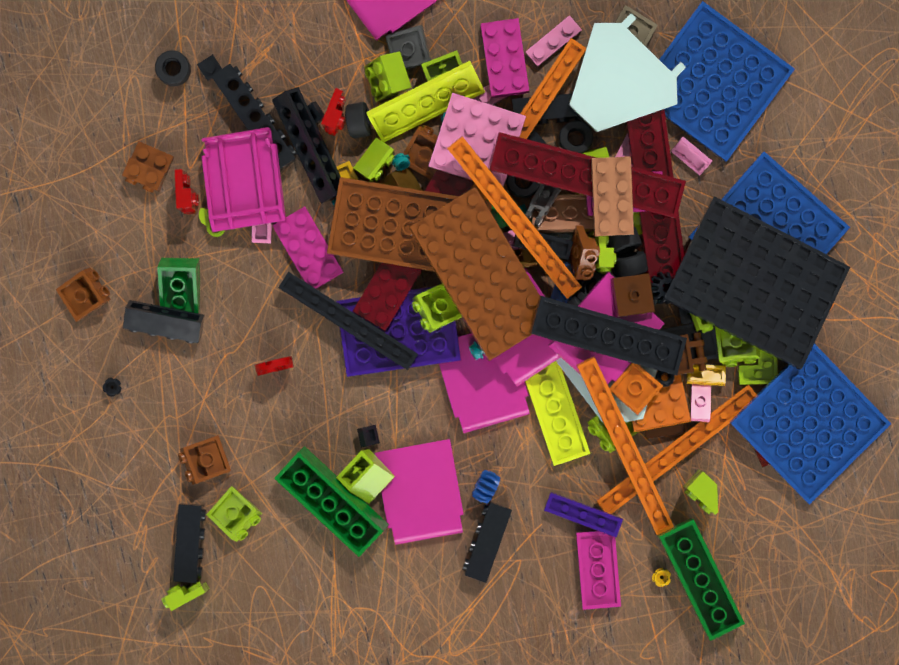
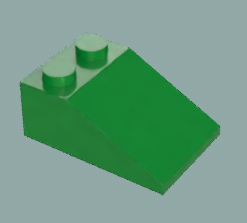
M161 258L157 266L160 306L200 313L199 258Z

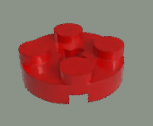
M292 356L254 365L257 376L294 367Z

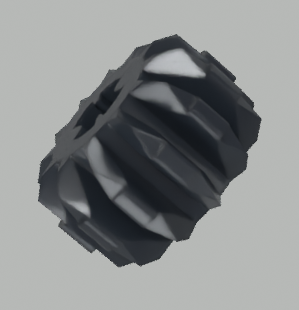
M658 272L657 276L651 277L653 282L651 283L653 301L657 300L658 304H670L663 299L674 277L670 275V272H665L664 274Z

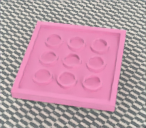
M452 93L429 167L473 181L447 147L463 136L489 169L498 132L520 137L526 116ZM491 171L502 187H504L507 175Z

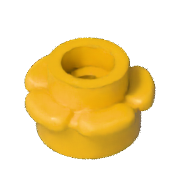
M658 568L653 573L652 580L658 587L667 586L671 581V574L667 569Z

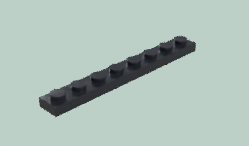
M288 272L279 285V289L406 370L410 369L418 356L410 348L292 273Z

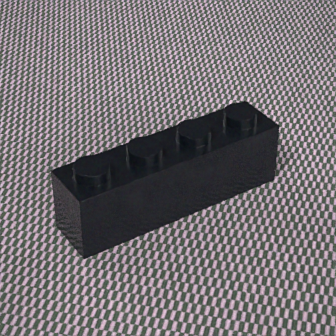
M572 94L556 95L537 125L549 124L551 120H556V123H566L568 119L573 118L578 121L585 120L569 105ZM531 97L512 99L513 112L520 114Z
M129 300L125 307L123 329H128L131 332L147 333L150 336H164L171 340H184L187 343H199L205 315Z
M489 502V505L485 504L481 514L485 517L482 523H478L475 531L478 537L476 542L472 541L469 552H472L469 560H465L462 570H465V576L487 583L512 509L493 502Z
M186 503L178 505L173 582L197 583L199 578H202L203 567L199 566L200 559H203L204 548H201V540L205 539V529L202 528L203 521H206L207 514L204 505Z

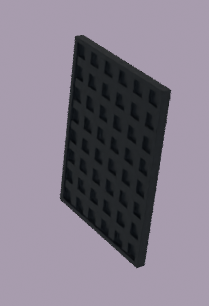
M714 196L663 299L801 370L849 272L850 266Z

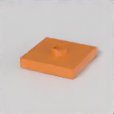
M631 363L609 389L612 394L638 415L663 385L640 365Z

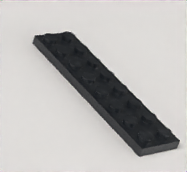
M544 296L539 297L529 333L672 375H677L687 340V338Z

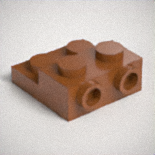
M424 125L417 128L404 154L410 156V168L431 180L437 169L430 168L429 163L438 136L433 133L434 130L431 127Z
M138 141L122 176L126 177L125 181L136 185L138 182L144 185L142 188L151 193L154 190L159 192L174 156Z
M576 225L569 260L576 280H591L596 270V261L600 255V247L597 246L595 238L588 237L584 226Z
M91 267L82 270L56 289L76 322L111 300L109 297L110 291L106 286L101 285L98 272L92 270Z
M219 435L180 449L181 453H178L181 464L185 463L187 469L185 477L192 485L231 471Z

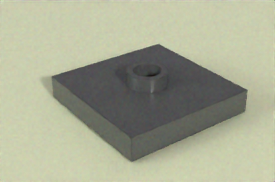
M422 25L385 35L389 53L400 51L406 70L431 61Z

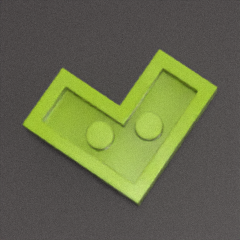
M760 350L761 358L757 359V365H738L739 385L769 384L778 375L777 358Z

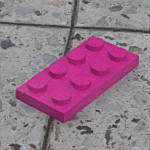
M519 19L481 23L491 98L529 93Z
M306 207L287 216L286 221L277 222L272 225L307 284L317 289L344 273L335 256L327 254L328 244Z
M600 531L576 532L582 609L621 607L615 537Z

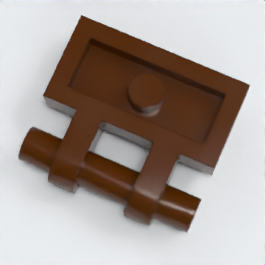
M701 332L693 333L694 341L689 342L688 334L680 335L687 338L677 375L693 373L694 364H698L699 371H706L707 357L704 355L703 345L705 344L704 340H702ZM691 347L696 348L697 358L692 359Z

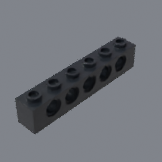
M228 64L211 77L248 130L266 127L271 129L273 144L282 145V151L278 153L280 171L296 161L294 157L297 154L291 144L289 146L285 144L283 140L286 137L280 129L276 131L272 125L275 121L269 113L265 115L262 110L265 106L258 97L254 99L251 94L254 90L249 83H243L240 78L243 74L238 67L235 66L233 68L231 64ZM237 81L239 82L238 89L230 90V83ZM248 97L250 103L247 106H241V98ZM256 112L260 113V120L252 122L251 115Z
M299 87L284 91L272 99V102L320 203L333 200L337 197L340 173Z

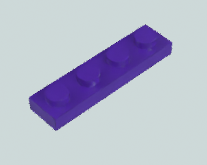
M553 492L550 493L544 510L613 537L618 536L623 522V518Z

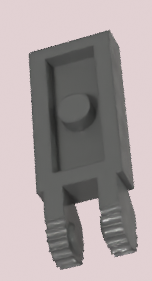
M544 184L539 186L525 214L530 220L534 210L540 212L535 220V226L539 227L544 216L548 214L561 189Z

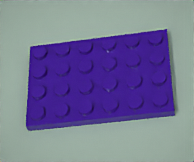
M433 287L410 290L386 331L366 320L418 354L410 368L461 361L456 320L429 333L428 330H424L421 326L420 320L422 317L420 313H416L412 307V302H414L412 298ZM361 297L336 302L353 312ZM340 328L347 377L405 369Z

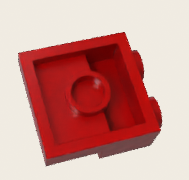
M335 88L321 122L325 132L336 136L339 130H343L346 123L343 111L339 110L343 109L346 99L343 90Z
M176 169V208L184 214H195L196 206H199V194H196L193 189L188 188L191 187L190 175L188 176L187 172L183 169Z

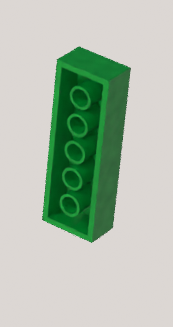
M304 446L274 479L350 550L360 557L389 524L366 502L348 491L336 478L337 476Z
M690 518L657 535L707 638L710 641L744 625L745 623L694 519Z

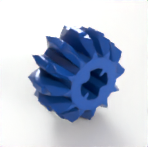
M482 471L475 484L472 496L480 502L489 503L497 490L500 477L492 471Z

